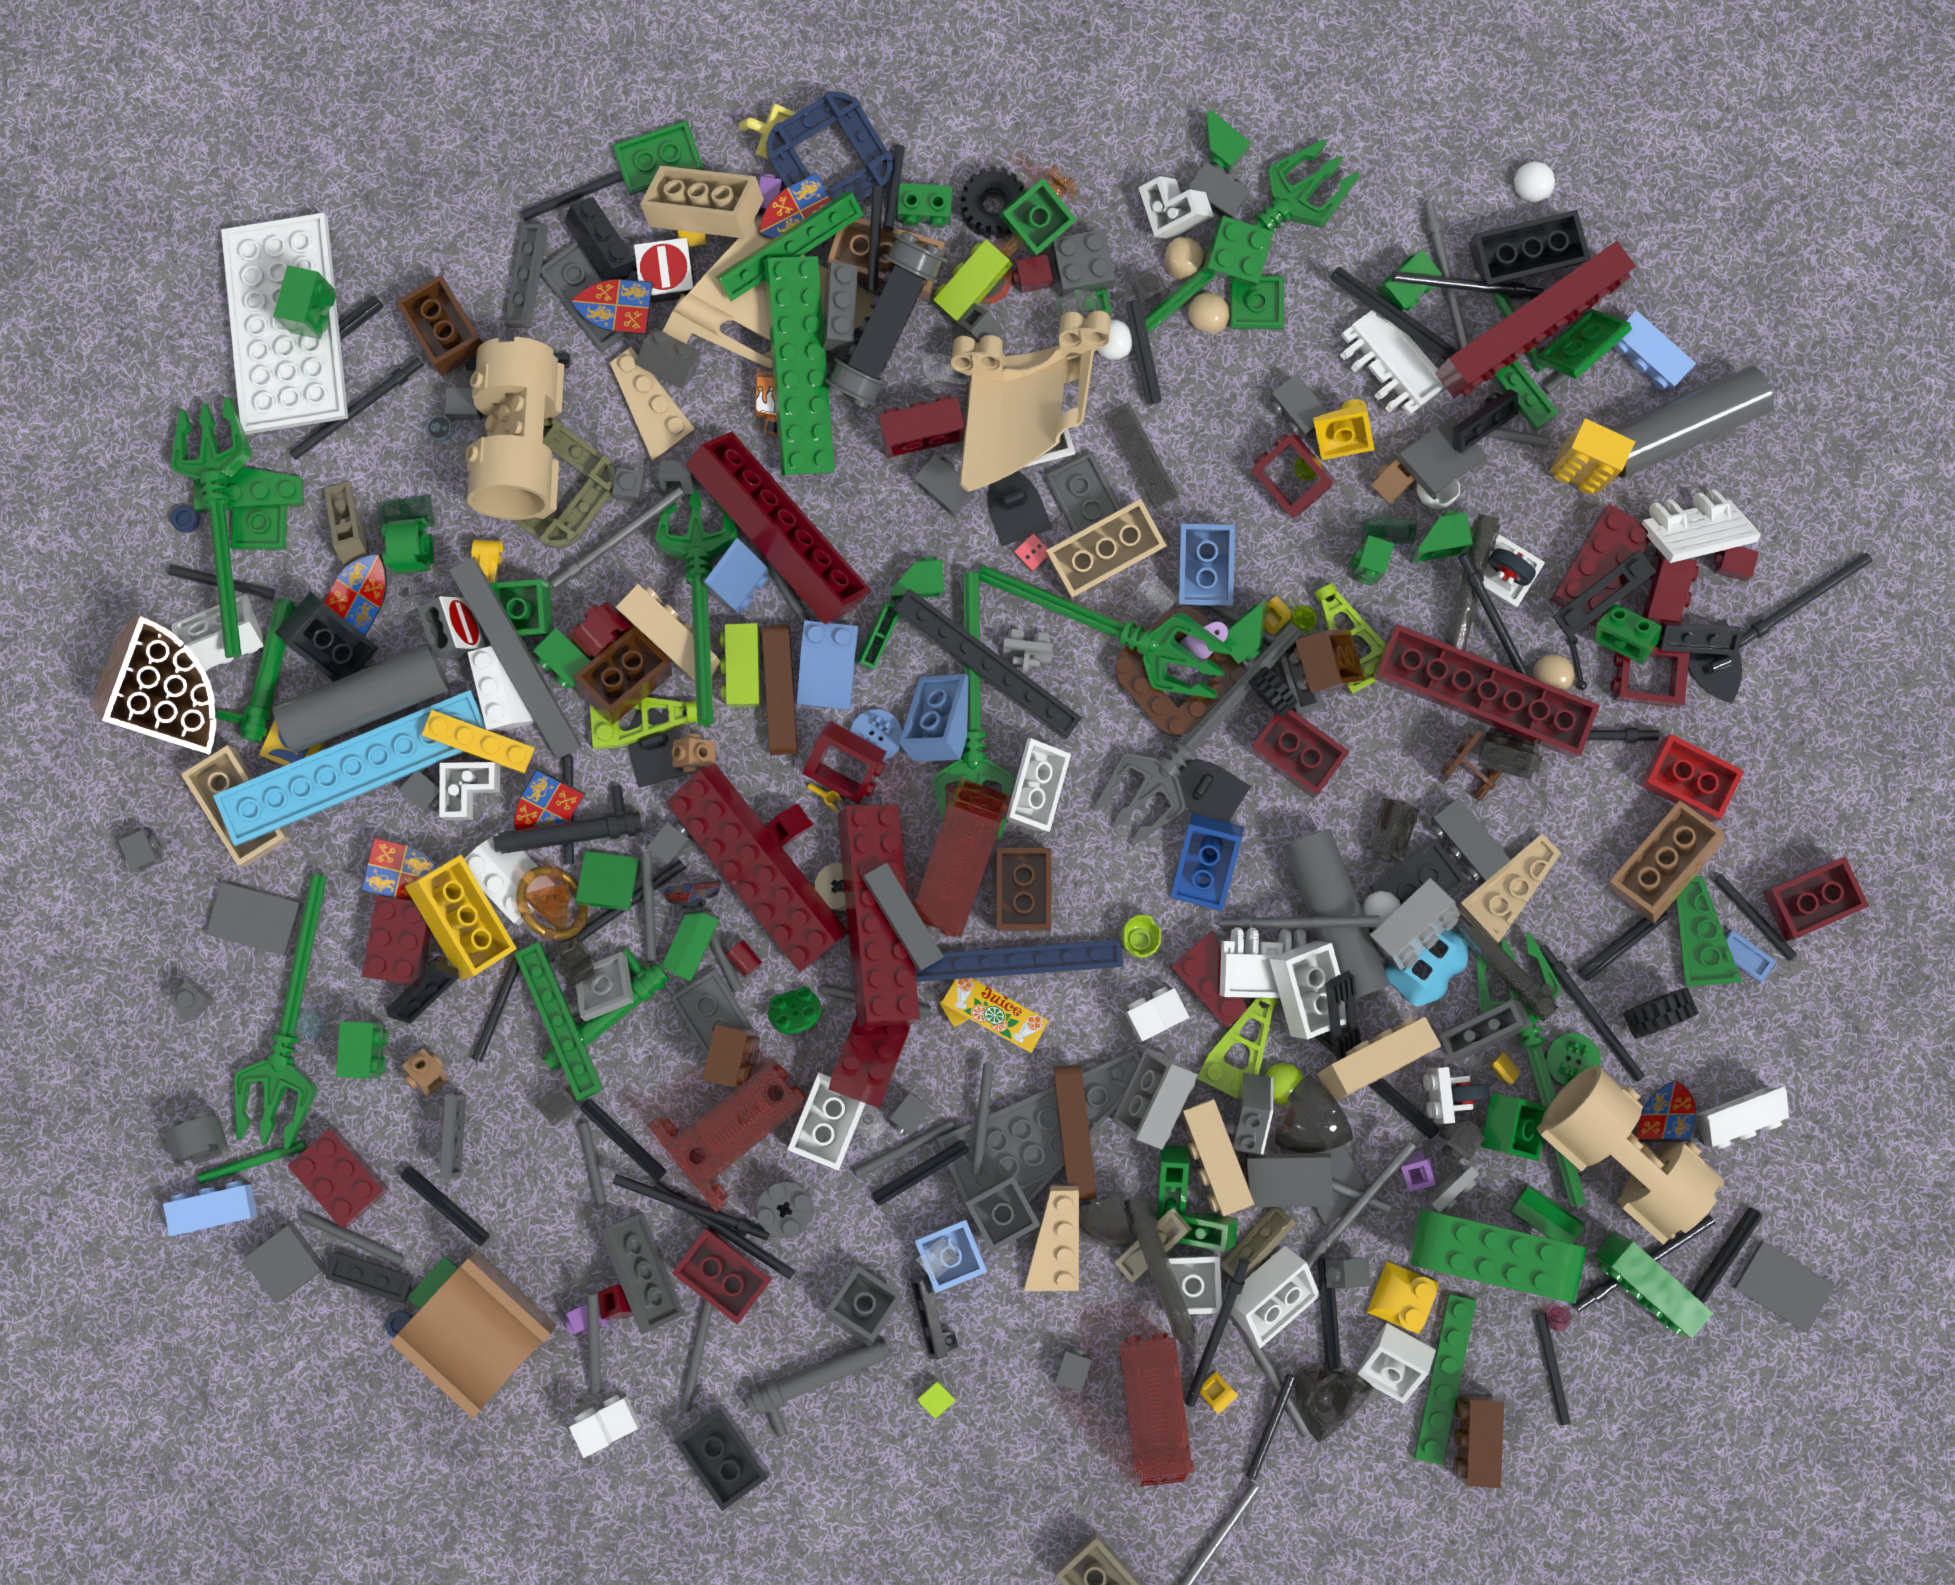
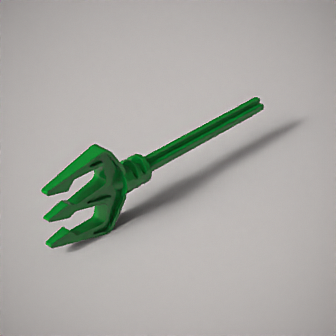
M1322 139L1273 164L1269 168V180L1273 200L1270 202L1271 207L1266 206L1263 208L1264 213L1259 212L1254 215L1255 222L1252 225L1274 233V228L1280 229L1281 222L1287 223L1289 220L1300 224L1322 227L1329 221L1357 182L1359 172H1355L1340 181V191L1322 207L1317 208L1307 202L1322 181L1332 177L1341 164L1343 157L1339 156L1324 163L1320 171L1295 185H1290L1285 175L1303 160H1315L1326 146V140ZM1203 267L1144 317L1148 334L1216 276L1202 272Z
M225 397L222 417L229 420L231 424L232 448L221 453L213 430L215 426L214 417L209 406L203 403L199 420L203 427L200 456L197 460H189L186 436L192 430V426L187 412L181 408L178 414L171 468L184 477L200 482V485L203 487L201 489V494L204 495L202 504L209 509L225 657L239 658L242 652L225 506L230 504V498L227 496L229 489L226 486L228 485V478H231L250 459L252 451L233 401L229 397Z
M695 487L694 494H691L689 499V507L692 512L687 534L685 536L670 535V515L677 510L676 503H673L661 513L656 533V542L661 552L686 564L685 581L691 585L697 724L709 727V724H714L708 589L704 581L712 571L711 560L727 551L736 538L738 539L734 521L715 499V506L723 512L724 529L711 534L705 532L700 516L702 503Z
M981 566L978 572L980 581L1119 639V644L1123 647L1129 643V649L1132 651L1137 647L1138 653L1144 655V665L1149 682L1153 688L1213 699L1218 696L1216 691L1203 682L1191 685L1167 674V662L1197 668L1202 674L1223 676L1225 674V671L1211 660L1201 659L1177 643L1175 635L1178 631L1205 641L1209 651L1224 654L1232 652L1231 647L1186 614L1181 612L1175 613L1154 630L1149 628L1145 632L1144 626L1140 625L1136 628L1134 621L1130 620L1127 623L1119 622L990 567Z
M963 573L964 629L980 641L979 573ZM964 665V674H967L969 677L965 753H962L960 760H957L934 776L933 786L946 839L950 842L955 820L947 814L946 786L957 782L965 784L971 812L968 824L970 827L979 830L981 820L977 813L982 785L986 781L1000 784L1002 786L1001 814L994 819L997 839L1001 841L1013 792L1014 777L1010 772L988 760L987 754L981 752V749L987 747L986 744L981 743V740L987 737V733H984L981 729L980 676ZM970 829L971 832L975 833L976 835L978 834L976 831Z
M311 874L280 1026L279 1030L272 1034L271 1037L276 1041V1045L269 1046L274 1051V1054L268 1055L267 1060H262L248 1066L235 1074L237 1140L244 1139L251 1123L246 1109L253 1082H262L264 1084V1117L260 1122V1139L263 1145L267 1144L276 1126L274 1117L288 1087L297 1091L299 1095L293 1122L284 1127L285 1149L292 1147L317 1094L316 1084L298 1066L294 1065L295 1059L291 1057V1053L297 1052V1049L292 1046L299 1043L300 1040L296 1036L295 1031L327 881L326 876Z
M1527 932V954L1537 958L1544 978L1545 988L1534 994L1528 993L1514 966L1515 955L1506 940L1502 939V961L1507 966L1510 997L1507 1001H1492L1484 971L1490 963L1481 946L1477 945L1479 1009L1481 1012L1486 1013L1511 1000L1522 1002L1533 1026L1516 1034V1036H1522L1523 1041L1519 1043V1048H1523L1527 1052L1541 1105L1548 1107L1556 1097V1093L1543 1051V1044L1546 1038L1539 1037L1538 1032L1543 1028H1537L1536 1022L1540 1020L1539 1014L1559 995L1561 990L1560 984L1532 934ZM1554 1147L1570 1207L1587 1203L1577 1167Z

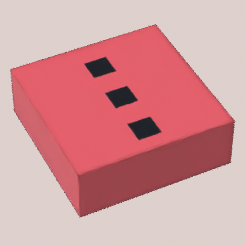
M1034 533L1014 551L1016 556L1032 572L1048 558L1045 553L1048 548Z

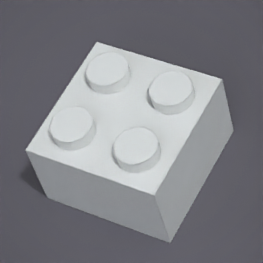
M1218 1255L1162 1257L1164 1313L1166 1315L1219 1313L1222 1305L1220 1257Z

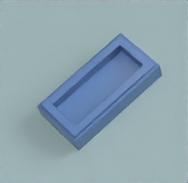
M1730 929L1725 938L1736 967L1758 983H1762L1777 961L1736 931Z

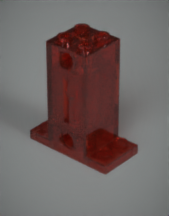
M963 778L960 779L947 805L944 820L914 903V908L926 927L938 928L941 933L947 936H962L1010 804L1011 795Z
M769 1062L678 1136L676 1133L679 1130L669 1118H655L648 1124V1127L715 1212L722 1210L729 1204L726 1198L730 1195L720 1183L715 1185L713 1181L799 1113L806 1105L804 1102L807 1098L798 1085L793 1087L786 1080L790 1075L781 1064L775 1065ZM776 1085L781 1086L784 1090L783 1098L779 1101L775 1100L771 1095V1091ZM697 1148L702 1149L705 1153V1160L702 1163L697 1162L694 1157Z
M1168 1333L1154 1334L1151 1340L1141 1341L1140 1336L1124 1338V1342L1119 1343L1118 1352L1133 1466L1134 1488L1189 1482L1195 1471L1190 1454L1175 1337H1169Z

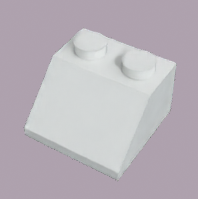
M1386 1323L1376 1336L1355 1377L1405 1404L1429 1374L1436 1350Z

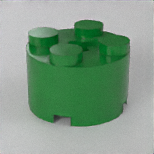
M425 518L396 520L382 525L381 532L386 545V550L383 551V562L386 567L391 566L395 574L431 571L428 565L434 564L433 536L426 533L425 528L429 527V524Z

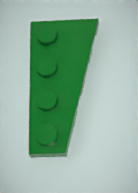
M241 467L231 478H228V485L226 487L229 489L227 496L230 498V504L225 506L226 511H232L233 509L278 508L281 505L287 507L304 506V485L301 477ZM194 480V510L197 513L209 512V509L202 504L204 495L201 494V489L203 487L200 485V482Z
M1695 876L1676 898L1686 987L1741 983V977L1703 876Z

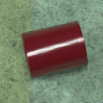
M745 940L740 941L725 954L744 978L763 964Z

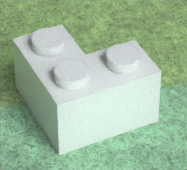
M1159 176L1138 187L1154 237L1172 239L1214 217L1206 192L1189 189L1180 193L1176 179Z
M495 762L440 763V818L444 820H473V793H500V766Z
M1167 986L1152 993L1154 999L1146 1002L1143 997L1128 1005L1130 1011L1126 1012L1125 1015L1139 1042L1190 1018L1175 988L1169 991Z
M617 1394L603 1402L605 1407L597 1411L591 1407L574 1417L575 1423L569 1428L583 1458L609 1446L613 1441L641 1427L627 1396L620 1399Z

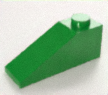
M1164 1146L1163 1150L1160 1149L1156 1223L1172 1208L1179 1214H1185L1189 1173L1188 1147Z

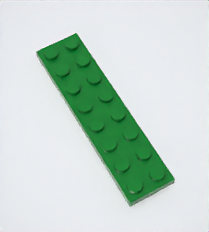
M818 256L765 258L764 267L781 476L835 472L828 383L824 381L827 377L826 352L823 349L824 327Z

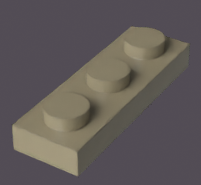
M1272 1207L1220 1266L1233 1276L1239 1259H1247L1250 1264L1244 1277L1245 1281L1297 1223L1279 1207Z
M1172 1208L1114 1263L1133 1284L1192 1228Z

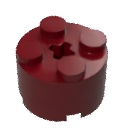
M605 602L599 608L596 605L589 608L584 614L586 619L581 625L577 624L568 633V636L592 661L630 630L633 625L611 603Z

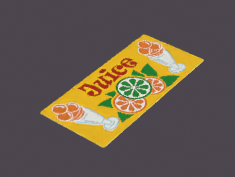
M973 978L955 979L942 1001V1004L1030 1053H1032L1049 1020Z

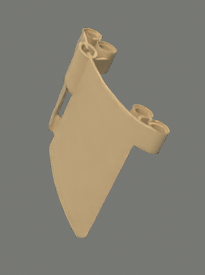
M756 214L745 239L738 238L687 295H681L663 332L687 344L693 333L767 368H773L771 351L759 354L720 331L722 323L730 320L770 341L766 279L732 302L727 299L716 279L717 275L773 240L759 234L762 220L760 215ZM819 264L824 323L826 274L828 269ZM858 285L856 288L854 329L860 327L864 318H867V316L871 317L874 311L870 306L875 295Z
M1094 311L1087 318H1084L1077 312H1066L1060 319L1059 345L1021 355L1004 356L1002 340L993 335L984 336L977 343L968 336H960L954 339L951 367L960 373L971 376L959 484L967 492L973 491L1013 474L1059 444L1060 435L1065 430L1072 427L1077 428L1084 421L1094 351L1106 346L1110 340L1111 318L1108 313ZM1079 379L1077 408H1072L1062 415L1064 384Z

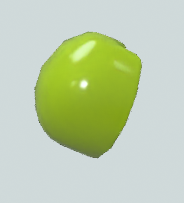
M1138 914L1130 918L1123 926L1120 936L1121 943L1130 955L1146 958L1154 954L1161 944V928L1157 926L1151 916Z
M1277 1063L1271 1066L1264 1075L1273 1077V1103L1276 1106L1288 1107L1295 1104L1304 1092V1077L1301 1071L1291 1063Z

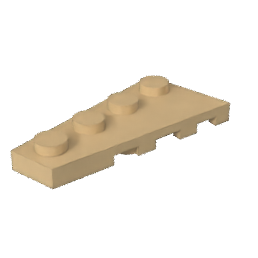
M630 347L612 360L610 364L654 463L696 430L653 374L636 365L638 355Z
M1542 833L1511 859L1509 863L1463 900L1460 906L1498 945L1556 863L1561 852Z
M1050 1186L1042 1223L1037 1234L1035 1249L1024 1283V1291H1079L1078 1186Z

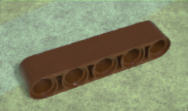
M789 624L762 625L768 735L771 756L798 754Z
M1081 1063L1053 1066L1067 1186L1079 1187V1201L1097 1199Z

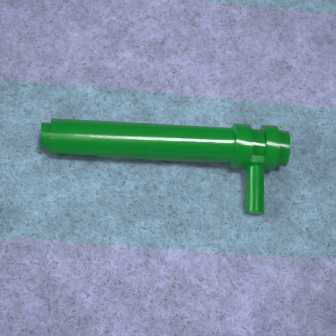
M279 598L278 602L274 604L249 705L245 706L244 713L222 709L217 711L216 718L218 720L241 724L239 731H242L240 736L242 739L262 743L263 737L267 735L268 728H266V724L271 719L272 711L270 708L287 646L274 632L295 610L294 601Z
M629 949L623 951L627 956L629 968L636 975L631 979L634 1002L586 1022L583 1021L577 1027L586 1047L641 1002H647L651 999L656 990L661 991L666 987L665 983L670 978L658 963H655L652 967L648 965L644 969ZM552 1046L545 1052L546 1055L543 1057V1060L551 1070L555 1068L560 1069L562 1067L554 1046Z

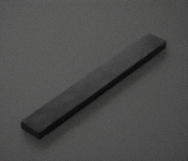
M910 588L893 609L894 613L1064 740L1069 737L1081 720V716Z

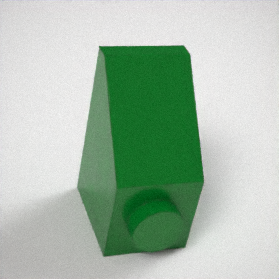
M1210 109L1205 119L1208 158L1211 165L1216 164L1229 174L1249 151L1251 142Z
M923 557L921 562H915L890 590L891 600H900L909 588L922 598L945 596L942 560H937V557Z
M1214 1213L1179 1214L1192 1229L1178 1243L1226 1252L1236 1245L1238 1218Z

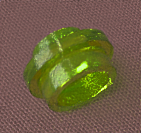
M1301 456L1296 460L1294 472L1299 479L1311 481L1318 476Z
M1303 605L1296 607L1291 612V619L1294 626L1307 632L1315 627L1317 615L1311 607Z

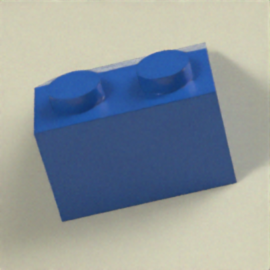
M1192 813L1170 898L1223 911L1243 837L1244 826Z

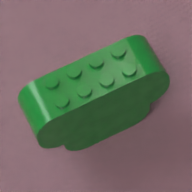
M1419 1208L1407 1264L1556 1300L1576 1303L1587 1247Z

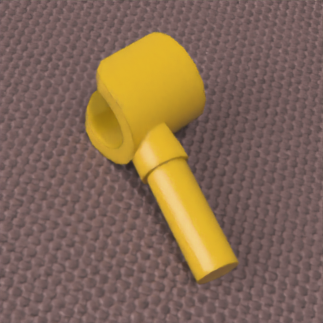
M812 783L808 785V789L821 796L832 811H838L836 806L833 805L835 800L845 802L835 791H824Z

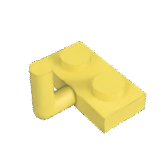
M773 104L766 123L750 117L740 121L738 127L741 131L752 129L762 133L755 155L768 160L766 142L772 128L777 123L783 122L796 113Z

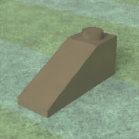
M350 481L324 488L333 547L344 567L361 557L369 555L366 535Z

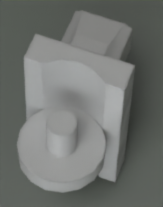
M1011 629L1008 638L1004 639L1002 658L1012 659L1013 664L1023 665L1022 673L1028 674V666L1039 667L1040 663L1050 664L1053 644H1050L1048 633H1035L1034 642L1024 641V632L1022 630Z

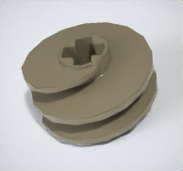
M832 863L825 866L818 873L814 888L832 911L845 912V892H832L835 889L832 886L835 881L838 883L843 881L842 863Z

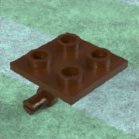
M1478 730L1474 737L1468 734L1456 750L1460 754L1458 758L1452 755L1442 768L1440 773L1444 776L1440 782L1445 784L1459 765L1481 782L1475 792L1472 793V796L1476 798L1480 791L1483 790L1477 800L1482 801L1488 791L1496 787L1495 782L1504 771L1500 768L1495 776H1493L1499 766L1494 765L1487 776H1485L1465 759V756L1483 734Z

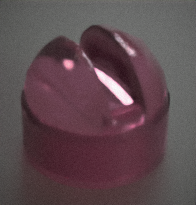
M1562 1307L1552 1308L1548 1316L1550 1328L1554 1331H1565L1568 1329L1571 1322V1313Z

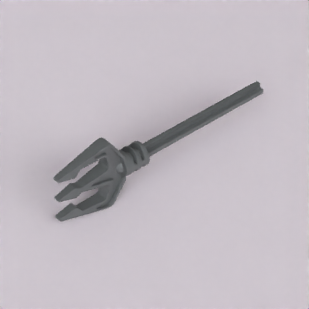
M1290 623L1184 739L1173 742L1176 748L1174 750L1167 749L1169 752L1167 758L1162 755L1159 758L1136 754L1124 755L1093 810L1098 811L1113 800V787L1132 768L1144 774L1145 780L1130 805L1121 809L1112 828H1116L1130 819L1134 809L1158 792L1165 794L1171 804L1170 808L1152 826H1141L1131 841V845H1136L1180 815L1186 808L1178 778L1181 775L1179 770L1181 765L1188 767L1185 761L1188 758L1191 760L1196 758V749L1250 692L1252 688L1248 681L1264 666L1271 669L1303 633Z

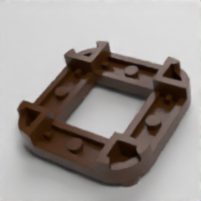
M1183 605L1166 612L1148 627L1145 632L1149 628L1154 630L1178 612L1186 614L1202 627L1211 623L1200 611L1188 605ZM1217 630L1214 632L1216 635L1220 634ZM1178 631L1175 635V640L1183 635L1187 637L1189 634ZM1128 644L1120 652L1115 666L1116 679L1119 685L1126 690L1161 733L1173 737L1187 736L1246 672L1243 661L1238 664L1230 654L1213 652L1207 659L1223 669L1225 674L1214 677L1206 685L1216 691L1218 696L1213 699L1193 695L1178 708L1163 690H1158L1151 686L1147 671L1144 669V655L1138 653L1137 647L1132 651L1129 649Z

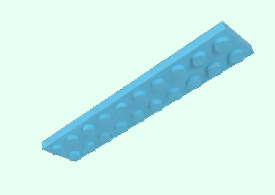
M471 690L213 795L234 846L244 844L406 777L418 770L420 771L464 753L458 749L422 737V733L431 710L486 730L485 723Z

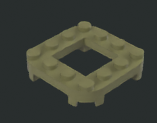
M554 419L544 420L543 444L586 476L588 481L558 520L548 515L544 519L535 517L511 521L545 546L565 549L579 540L613 496L612 491L616 470L607 456L595 450L564 427L562 423Z

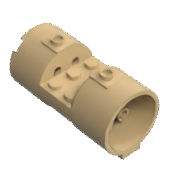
M514 337V342H500L499 338L484 342L477 349L476 371L471 377L470 384L473 387L472 398H474L475 407L481 413L488 416L485 422L487 437H481L470 445L466 451V460L468 461L467 472H469L467 502L477 512L490 517L507 520H523L535 517L544 519L557 509L559 461L553 459L552 451L543 444L544 420H552L562 412L564 364L558 363V358L553 355L554 350L551 347L537 340Z
M1589 1067L1568 1082L1556 1095L1545 1111L1542 1122L1536 1129L1543 1138L1581 1172L1587 1166L1594 1165L1609 1155L1613 1156L1631 1173V1176L1626 1182L1622 1196L1617 1202L1630 1216L1664 1245L1668 1239H1674L1676 1232L1682 1230L1684 1233H1687L1708 1214L1717 1202L1714 1194L1717 1189L1723 1188L1724 1180L1722 1176L1699 1156L1702 1151L1693 1142H1665L1653 1151L1645 1142H1639L1638 1138L1632 1133V1130L1636 1126L1644 1108L1638 1101L1641 1096L1629 1085L1623 1088L1601 1067Z

